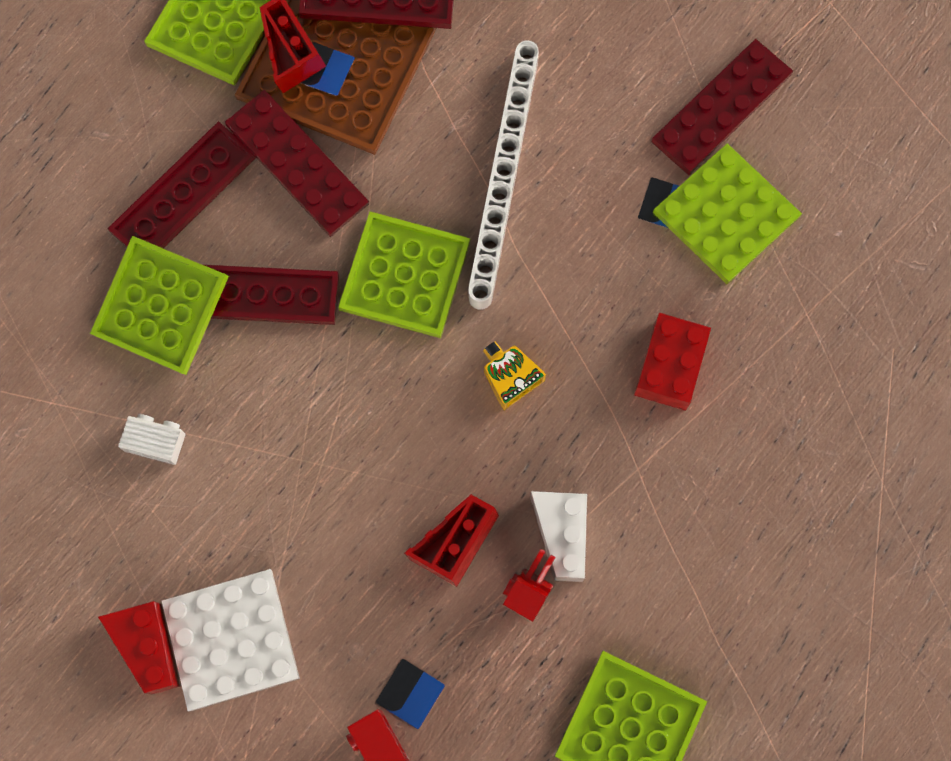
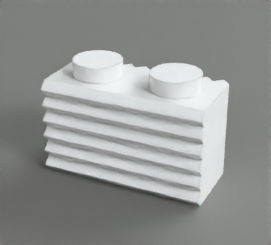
M138 414L137 418L128 416L119 448L127 453L176 465L186 435L179 429L180 425L171 421H164L163 425L153 422L154 418L143 414Z

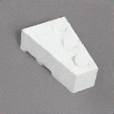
M531 491L530 499L544 541L547 557L549 558L550 555L556 557L551 566L554 580L583 582L585 578L587 494Z

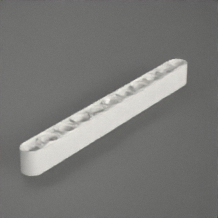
M529 40L520 42L515 51L469 283V302L472 307L478 310L487 308L493 298L535 81L539 50L537 45ZM523 55H529V56H531L532 58H530V59H525V58H523L522 56H523ZM518 78H526L527 81H525V82H520V81H518L517 79H518ZM515 100H520L523 102V104L515 105L512 102ZM511 123H515L519 125V127L510 128L508 127V125ZM510 146L513 147L515 150L512 152H506L503 150V148ZM501 170H507L510 172V174L507 176H502L498 172ZM500 193L506 196L502 200H497L493 197L495 194ZM497 217L501 222L492 224L488 220ZM488 241H492L497 246L495 248L488 249L484 246V244ZM482 266H489L492 271L481 273L478 269ZM478 290H483L487 293V296L476 298L473 294Z

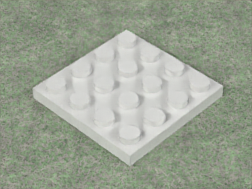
M271 569L162 601L187 711H194L300 679Z

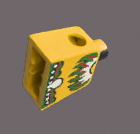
M495 341L483 350L491 361L484 366V374L503 410H506L545 382L546 374L517 346L514 345L503 352Z

